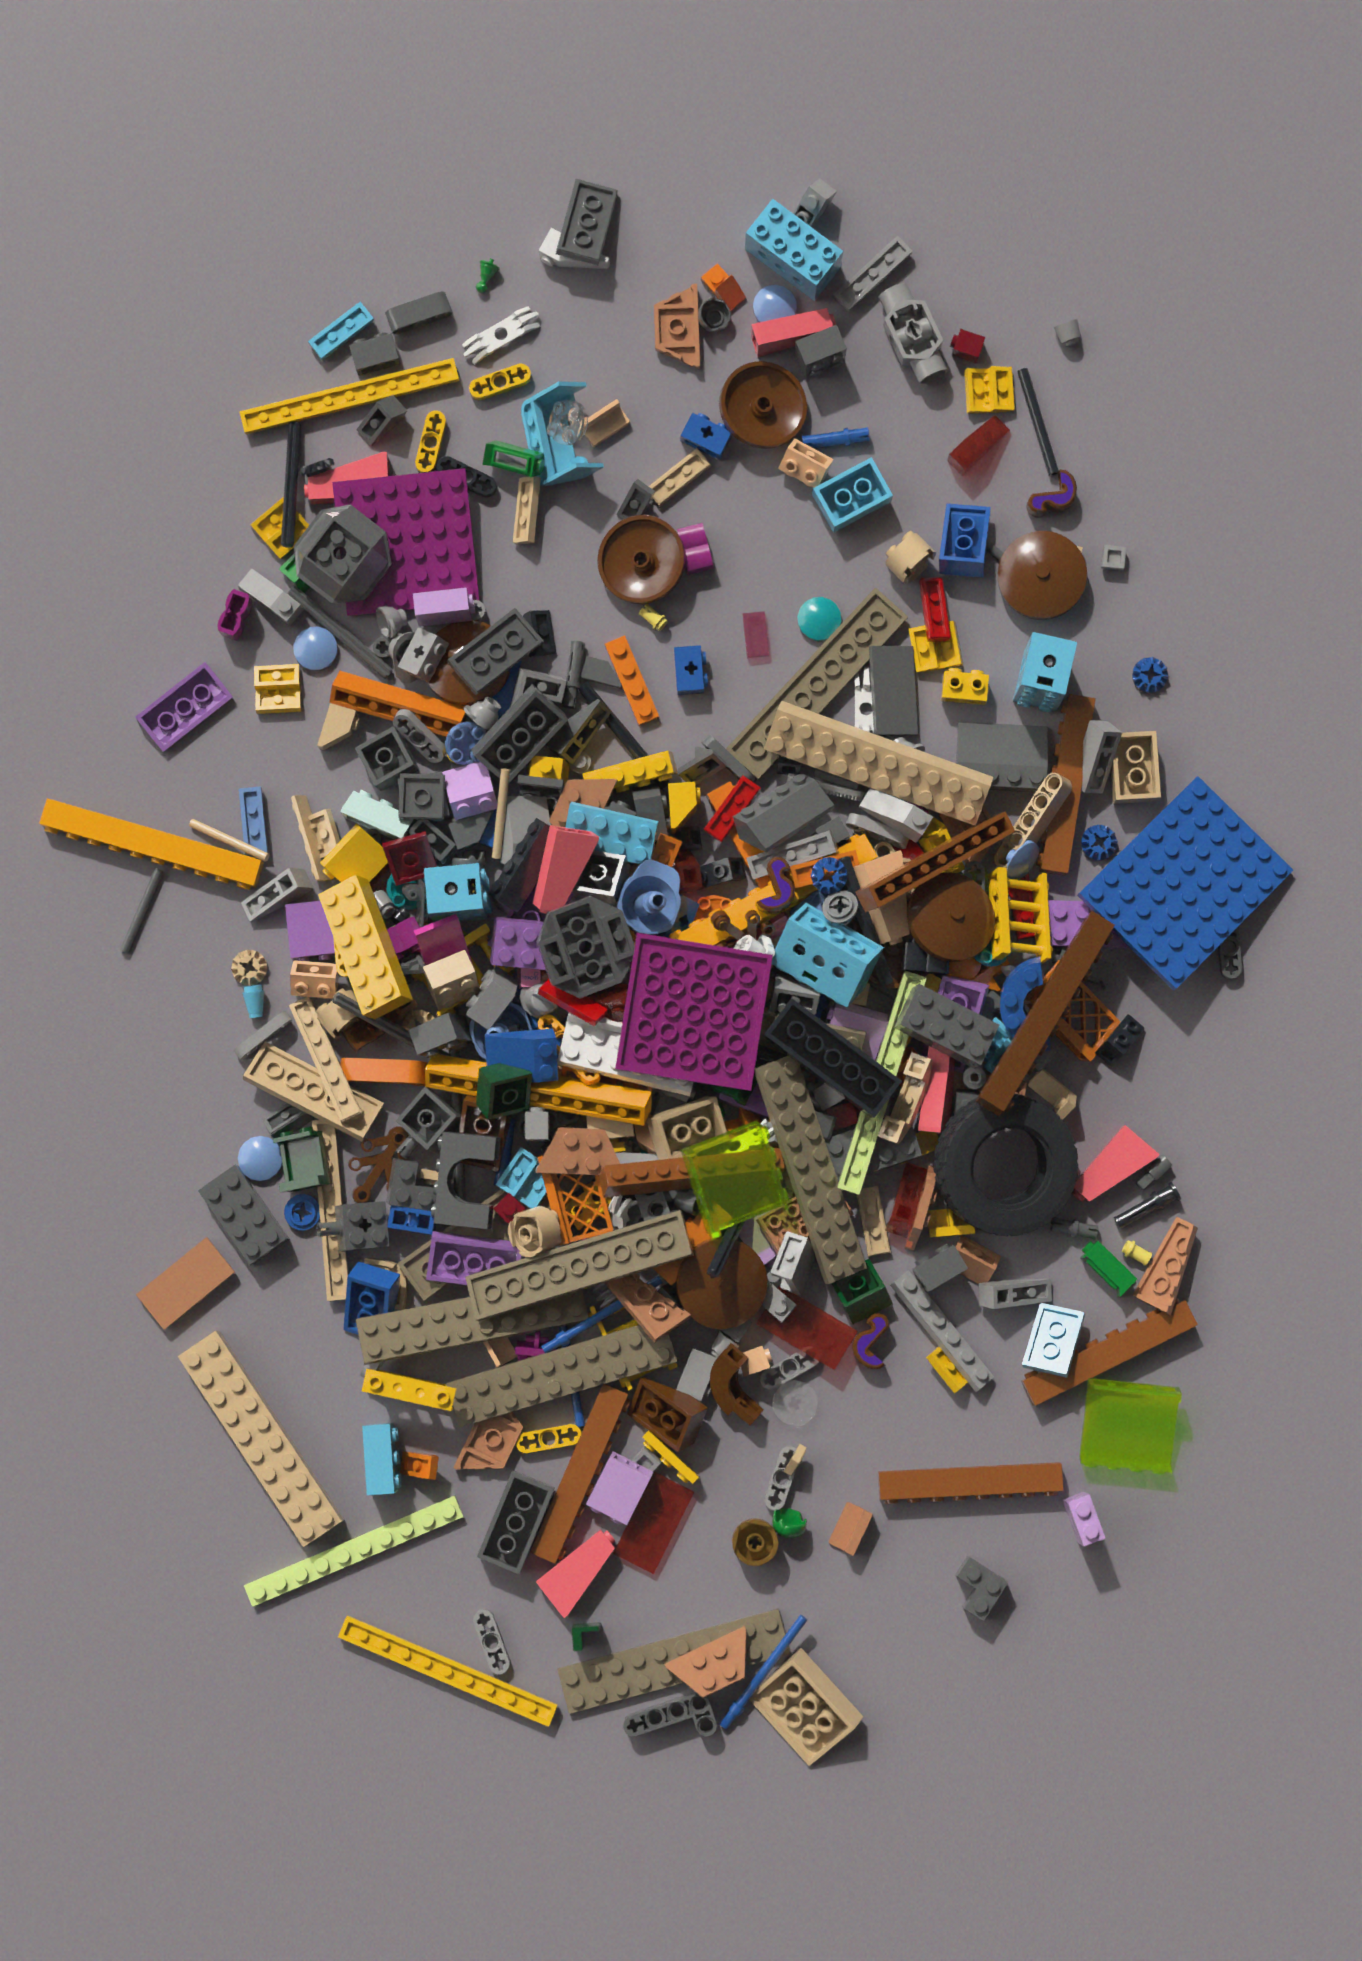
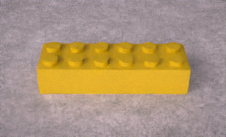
M354 875L318 894L362 1015L377 1019L412 1001L413 998L368 879Z

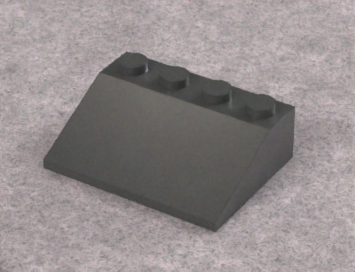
M958 722L956 764L992 776L993 779L989 790L1036 793L1047 777V726Z

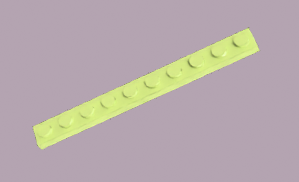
M908 971L903 973L876 1062L895 1076L897 1075L909 1035L895 1029L894 1026L912 987L918 984L924 986L927 978ZM888 1101L873 1119L864 1112H860L837 1188L860 1195Z
M452 1496L244 1585V1588L253 1607L462 1518L464 1515L456 1496Z

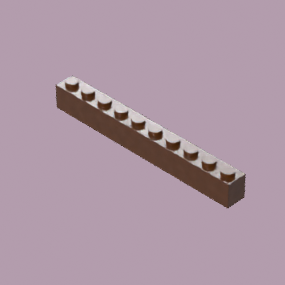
M1093 911L1085 917L975 1102L997 1116L1001 1115L1004 1111L1008 1112L1014 1103V1100H1012L1015 1092L1020 1093L1026 1083L1023 1081L1025 1075H1030L1037 1065L1034 1062L1037 1055L1042 1056L1048 1046L1045 1043L1049 1036L1053 1037L1058 1030L1057 1021L1059 1018L1063 1019L1070 1009L1067 1006L1069 1001L1076 999L1081 991V988L1078 986L1082 980L1085 982L1092 972L1089 969L1091 964L1098 962L1103 954L1100 950L1103 944L1108 945L1114 933L1111 931L1115 926L1113 923Z

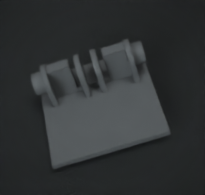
M418 879L417 883H405L402 887V892L407 899L417 901L416 921L421 928L424 923H427L428 910L424 906V900H427L426 886L421 879Z

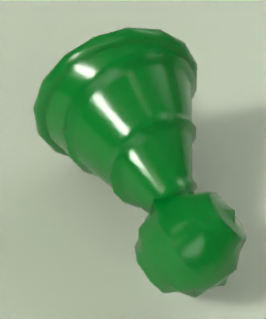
M491 258L489 262L485 260L479 261L481 281L476 285V290L479 293L486 292V282L500 270L497 265L493 264L494 259Z

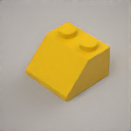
M695 782L668 784L671 835L681 829L680 827L685 825L697 811V805L701 804L700 788L695 787Z

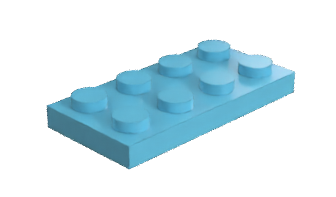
M571 802L566 828L592 831L599 836V841L594 851L625 855L628 862L641 864L645 860H652L659 821Z

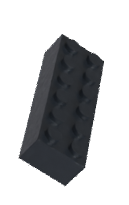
M792 998L762 1036L872 1119L876 1117L902 1082V1080Z

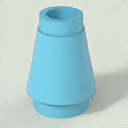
M262 985L245 986L244 992H242L249 1018L263 1016L265 990H262Z

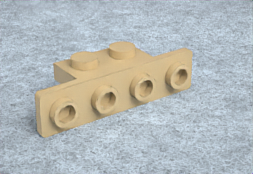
M294 795L291 797L292 808L298 819L299 831L304 839L305 851L309 856L312 866V874L316 881L331 880L322 871L325 867L320 863L340 842L331 809H324L312 814L307 796Z

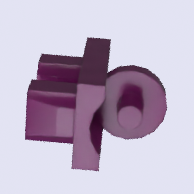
M537 1331L535 1336L526 1335V1341L517 1340L515 1354H518V1361L545 1353L541 1346L549 1342V1337L540 1336L541 1331Z

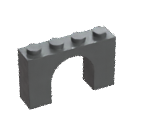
M456 1132L442 1133L438 1140V1149L441 1150L440 1159H437L436 1172H439L438 1181H435L433 1193L436 1195V1204L432 1205L431 1217L434 1218V1223L482 1229L492 1228L494 1205L471 1203L461 1199L454 1191L452 1175L456 1166L467 1158L499 1160L501 1137Z

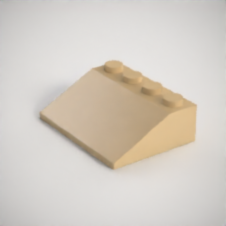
M802 1648L762 1682L749 1699L808 1766L854 1730L863 1718L862 1714Z

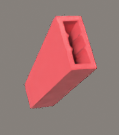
M824 308L752 324L751 339L757 358L795 347V341L836 325L834 315H829L828 309Z
M381 452L308 477V484L304 485L305 498H309L311 505L334 503L332 482L389 476V457L387 452Z
M550 825L533 904L539 908L540 912L547 914V912L566 904L599 841V836L595 833Z
M929 1046L927 1058L932 1059V1068L927 1090L921 1104L918 1130L941 1133L952 1114L955 1059Z
M1124 1125L1078 1177L1072 1195L1080 1202L1084 1200L1089 1202L1156 1159L1160 1154Z
M600 1529L536 1581L563 1618L568 1616L614 1550L615 1546L613 1543L615 1539L608 1530L603 1532Z

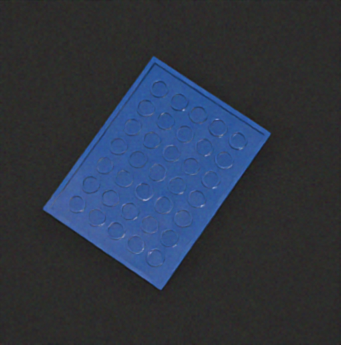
M1197 776L1077 896L1093 912L1113 923L1115 926L1112 931L1174 991L1277 888L1293 869Z

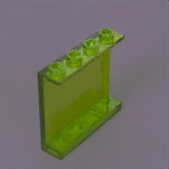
M757 1120L681 1149L706 1233L713 1239L722 1236L720 1232L722 1229L778 1207H782L785 1210L789 1209L786 1202L789 1201V1196L786 1189L782 1188L780 1182L783 1180L782 1173L775 1166L774 1162L777 1159L773 1147L769 1146V1131L766 1126L761 1125Z
M1088 1378L1079 1451L1080 1463L1090 1468H1096L1100 1465L1107 1466L1111 1470L1129 1468L1133 1472L1150 1470L1160 1475L1166 1474V1472L1172 1473L1171 1459L1178 1404L1181 1403L1182 1397L1180 1388Z

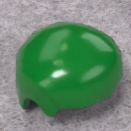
M789 1508L775 1509L772 1526L778 1535L793 1539L804 1534L807 1519L802 1521L801 1512Z

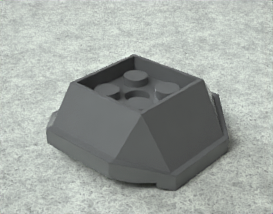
M352 505L321 510L294 545L297 577L332 604L365 601L392 566L387 532ZM345 548V558L338 560L336 557L337 550Z
M591 896L547 912L536 941L551 985L577 998L585 997L621 983L631 965L635 947L623 911ZM586 941L588 949L586 952L581 953L579 945L581 942Z

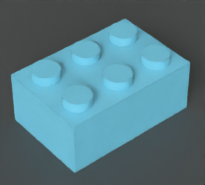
M872 457L813 488L812 496L833 533L889 504L893 498V494Z
M394 1423L362 1426L367 1495L393 1494L398 1492V1488L402 1487L401 1473H397V1465L400 1464V1451L395 1448V1442L399 1441L398 1427H394Z

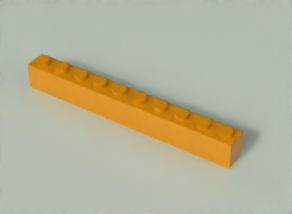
M48 798L39 822L41 826L45 827L44 831L57 835L58 831L66 833L65 837L78 841L80 837L87 839V844L100 847V844L108 845V850L117 853L125 850L130 852V856L138 859H143V856L152 858L151 862L163 866L165 862L173 864L172 868L185 872L187 868L194 870V874L200 877L207 878V875L215 876V880L221 883L236 882L237 887L245 890H250V887L257 888L264 862L260 859Z
M856 834L847 839V843L841 847L836 845L838 852L817 859L856 850L860 865L877 859L878 856L866 835L858 836ZM789 871L786 877L793 883L791 872ZM771 881L767 883L768 886L762 889L757 887L748 893L749 896L742 900L740 898L734 899L728 904L729 907L723 909L728 914L731 923L744 933L747 932L745 914L748 911L755 910L759 914L760 922L757 926L780 914H766L759 911L756 907L757 901L776 895ZM813 884L795 888L794 900L783 911L785 912L798 905L818 889ZM720 908L709 913L707 919L703 921L700 919L695 920L688 925V929L682 932L677 930L669 935V938L715 946L720 942L727 943L735 939L727 931L716 930L711 923L712 914L721 910Z
M440 1054L431 1057L425 1068V1087L477 1096L479 1068L486 1066V1063ZM558 1075V1081L531 1082L529 1105L644 1126L651 1111L652 1092L600 1082L595 1085H586L580 1079Z

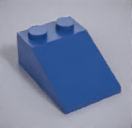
M946 503L939 555V574L984 577L991 507Z
M553 1028L485 1034L486 1066L502 1063L532 1072L531 1082L558 1081L557 1045Z
M358 1261L347 1276L343 1330L358 1335L356 1319L394 1312L399 1293L400 1274Z

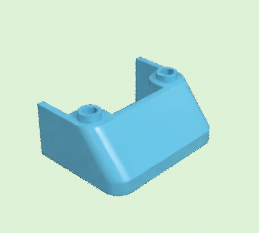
M558 381L525 400L522 404L521 415L528 449L544 453V469L540 475L536 476L541 478L540 486L583 479L604 468L603 463H588L587 459L583 456L575 457L567 416L571 415L576 407L574 394L587 387L586 382Z

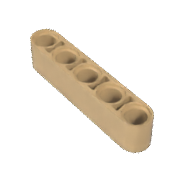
M1051 773L1044 779L1013 826L1015 832L1008 835L997 850L994 861L998 867L1007 868V854L1011 850H1017L1025 841L1032 840L1034 843L1038 842L1071 792L1072 784L1069 779L1057 773ZM1060 781V785H1059V787L1056 789V785H1057V783ZM1035 819L1034 825L1031 826L1032 821Z

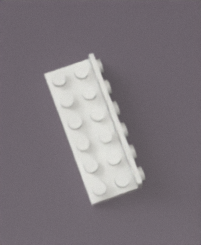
M569 1012L557 1065L585 1070L591 1073L596 1072L603 1076L690 1096L693 1081L615 1069L622 1021L615 1022L604 1017L594 1027Z

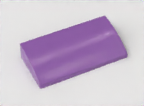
M204 662L136 715L135 718L164 752L233 696L207 663Z
M943 975L938 994L982 1015L990 985L960 977ZM924 1044L921 1056L927 1057L928 1045ZM955 1059L954 1071L963 1073L968 1065Z
M433 1231L426 1280L467 1285L466 1276L521 1260V1255L518 1253L520 1250L516 1246L513 1247L511 1242L506 1240Z

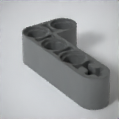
M693 1692L631 1713L625 1718L623 1727L629 1736H638L693 1717L698 1733L706 1737L714 1734L717 1723L709 1697L704 1698L706 1701L705 1706L698 1709L694 1707L692 1702L694 1698L701 1696L697 1692ZM680 1704L683 1706L684 1712L680 1716L673 1715L671 1712L673 1705ZM656 1711L662 1715V1720L659 1723L650 1721L649 1715L652 1712ZM642 1715H645L648 1727H644V1723L639 1724L637 1730H634L633 1727H628L631 1719H634L635 1722H640L643 1719ZM704 1719H709L712 1721L713 1727L705 1731L700 1727V1722Z

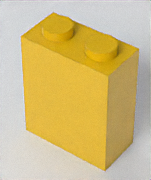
M356 823L320 863L325 867L322 871L331 880L336 877L340 882H343L354 875H358L368 879L370 882L388 861L383 847Z

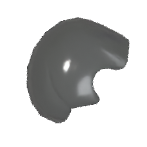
M711 297L701 304L698 310V321L705 330L715 333L721 332L730 323L731 310L723 300Z
M466 850L461 858L454 854L453 859H451V866L479 863L481 869H483L486 863V851Z

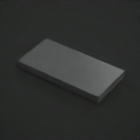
M579 179L575 180L556 249L557 255L599 265L618 190Z
M514 608L450 657L447 663L470 690L477 695L542 645L544 641L519 611Z
M870 646L869 658L874 734L878 736L917 735L913 646Z

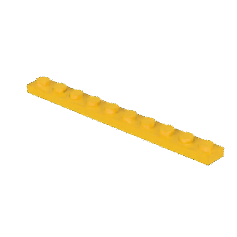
M454 358L239 412L244 432L247 435L286 425L290 422H298L374 403L392 395L398 397L458 382L459 377Z
M349 1615L346 1616L338 1638L548 1727L558 1706L554 1702Z

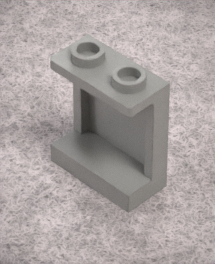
M786 1231L770 1272L772 1276L783 1279L780 1285L782 1290L802 1295L816 1259L809 1239Z

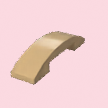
M911 1052L903 1072L906 1075L905 1081L891 1116H886L878 1134L879 1138L899 1144L905 1137L924 1099L931 1074L932 1059Z

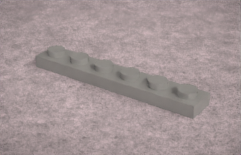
M909 1270L890 1284L975 1392L980 1390L994 1377Z

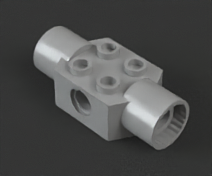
M907 283L897 284L879 295V299L887 314L883 327L901 365L912 367L919 384L929 383L947 372V368L939 353V350L942 348L943 338L924 300H914Z

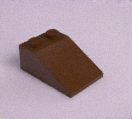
M467 1095L463 1100L459 1133L501 1137L499 1160L467 1158L460 1163L499 1171L512 1114L487 1120L476 1105L477 1096Z
M642 1377L639 1380L627 1415L679 1452L695 1443L708 1407L689 1394Z

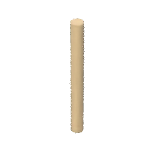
M501 769L492 851V858L501 859L510 776L509 769Z
M192 819L189 823V827L266 862L269 858V853L202 822Z

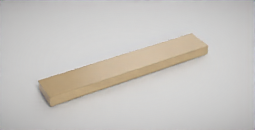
M305 997L290 1004L289 1007L341 1124L363 1115L327 1033L317 1019L318 1014L311 998Z

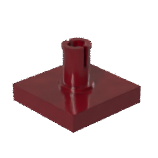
M426 831L382 843L396 886L425 878L424 868L438 867Z

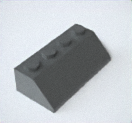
M801 773L794 776L792 780L784 785L777 787L773 792L761 797L751 806L742 809L740 813L733 816L739 839L767 853L834 810L835 806L815 779Z

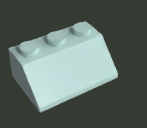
M360 790L359 793L353 791L340 811L345 819L368 829H375L380 834L393 840L409 836L408 830L417 821L399 819V810L392 808V803L384 799L378 802L372 799V794Z

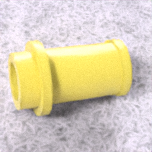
M649 604L644 605L645 609L642 608L640 610L639 616H642L649 622L654 630L661 631L668 622L665 619L666 616H661Z
M1128 1240L1122 1249L1125 1257L1130 1256L1144 1266L1147 1265L1152 1256L1151 1252L1136 1245L1134 1240L1132 1242Z

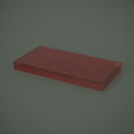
M779 1285L778 1289L798 1306L783 1323L765 1308L756 1324L835 1371L858 1331L796 1294L782 1290Z
M654 1471L613 1554L654 1574L695 1491Z

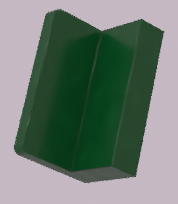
M601 1622L573 1624V1651L583 1650V1632L599 1631Z

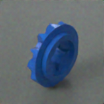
M1154 657L1143 658L1134 666L1132 672L1133 681L1144 692H1157L1167 682V667L1163 664L1162 660ZM1152 666L1153 673L1160 676L1153 677L1149 683L1148 676L1143 673L1148 672Z
M1100 824L1089 827L1081 839L1084 853L1094 860L1109 858L1117 847L1115 832L1108 826ZM1095 835L1099 839L1107 837L1103 843V848L1099 845L1091 847L1096 841Z
M832 857L819 860L812 867L811 878L813 886L820 892L827 894L841 890L847 881V870L844 864ZM826 869L828 872L837 870L834 873L835 875L832 876L834 884L829 879L821 881L823 876H825L824 871Z
M306 1194L292 1197L284 1209L287 1223L297 1230H308L316 1225L320 1218L319 1204L315 1198ZM305 1202V1210L311 1212L312 1215H305L301 1222L300 1215L293 1212V1210L301 1209Z

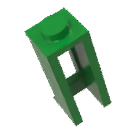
M492 441L485 445L482 465L497 467L532 478L540 475L544 469V453L500 441ZM497 452L527 459L526 466L496 459Z
M1090 1241L1081 1250L1084 1254L1080 1258H1086L1085 1262L1113 1290L1117 1289V1297H1121L1137 1280L1099 1241L1094 1243Z

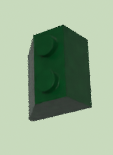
M502 1063L479 1068L476 1105L487 1120L529 1110L532 1072Z
M870 1259L865 1260L866 1269L831 1283L852 1324L893 1304L883 1281Z

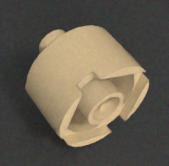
M909 531L904 535L902 542L898 546L893 545L886 552L888 558L885 565L904 584H907V579L911 582L927 569L929 565L926 562L929 558L934 560L936 552L917 533Z
M342 988L337 991L358 1002L352 990L345 991ZM332 1001L328 1005L324 1003L316 1010L318 1014L317 1019L334 1040L340 1039V1033L362 1020Z
M542 1206L534 1207L515 1214L513 1221H510L508 1225L509 1240L513 1247L516 1246L520 1250L518 1253L524 1257H533L550 1251L561 1243L558 1214L554 1210H549Z

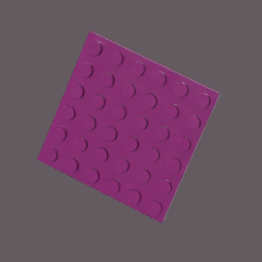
M465 468L332 482L335 507L352 505L386 531L392 559L391 568L365 601L346 602L347 616L377 613L376 609L383 606L393 607L397 611L398 609H414L413 593L467 588L468 594L473 595V600L480 601ZM340 548V557L343 559L346 556L345 548Z
M637 933L615 1069L751 1091L773 955Z

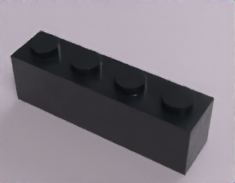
M538 818L529 825L525 837L517 844L515 853L510 861L504 865L503 872L498 880L492 884L489 893L491 897L517 913L538 881L550 826Z

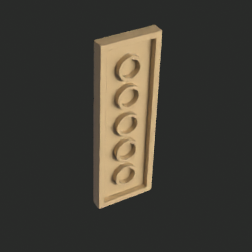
M267 1042L263 1043L242 1079L360 1141H363L384 1105L383 1102L350 1086L363 1115L341 1124L317 1068Z

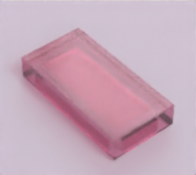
M765 611L743 613L747 658L769 656Z

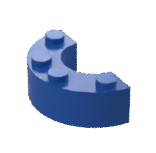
M1035 957L1019 964L1012 970L1003 984L1000 996V1013L1005 1028L1013 1038L1028 1014L1023 1005L1027 993L1034 987L1043 985L1041 957ZM1049 1036L1045 1042L1046 1044H1048L1045 1051H1051V1042Z

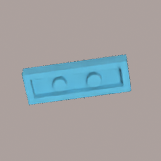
M359 302L311 338L308 343L321 360H324L374 322V318L364 305Z

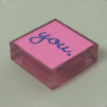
M517 967L518 989L530 988L535 984L541 983L540 969Z

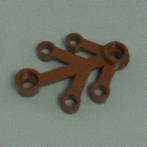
M723 910L714 912L710 920L716 930L727 931L738 940L746 935L756 939L757 924L760 922V916L755 910H750L745 914L747 934L733 925L728 914ZM764 921L760 925V930L764 936L771 939V935L775 932V927L771 921ZM720 942L716 946L734 948L737 942Z
M393 1127L387 1136L374 1139L364 1138L361 1141L360 1146L365 1152H371L378 1146H388L383 1153L362 1158L352 1157L349 1160L348 1166L353 1171H359L362 1167L376 1164L363 1185L356 1186L353 1189L352 1198L355 1202L367 1203L370 1200V1190L383 1170L385 1171L387 1180L386 1191L388 1192L392 1168L391 1157L409 1136L403 1127ZM397 1134H402L403 1136L400 1142L395 1141ZM366 1141H370L372 1144L369 1149L364 1148ZM397 1152L399 1159L408 1160L400 1155L401 1153ZM354 1160L359 1161L357 1168H352L351 1166ZM365 1191L366 1197L359 1199V1192Z

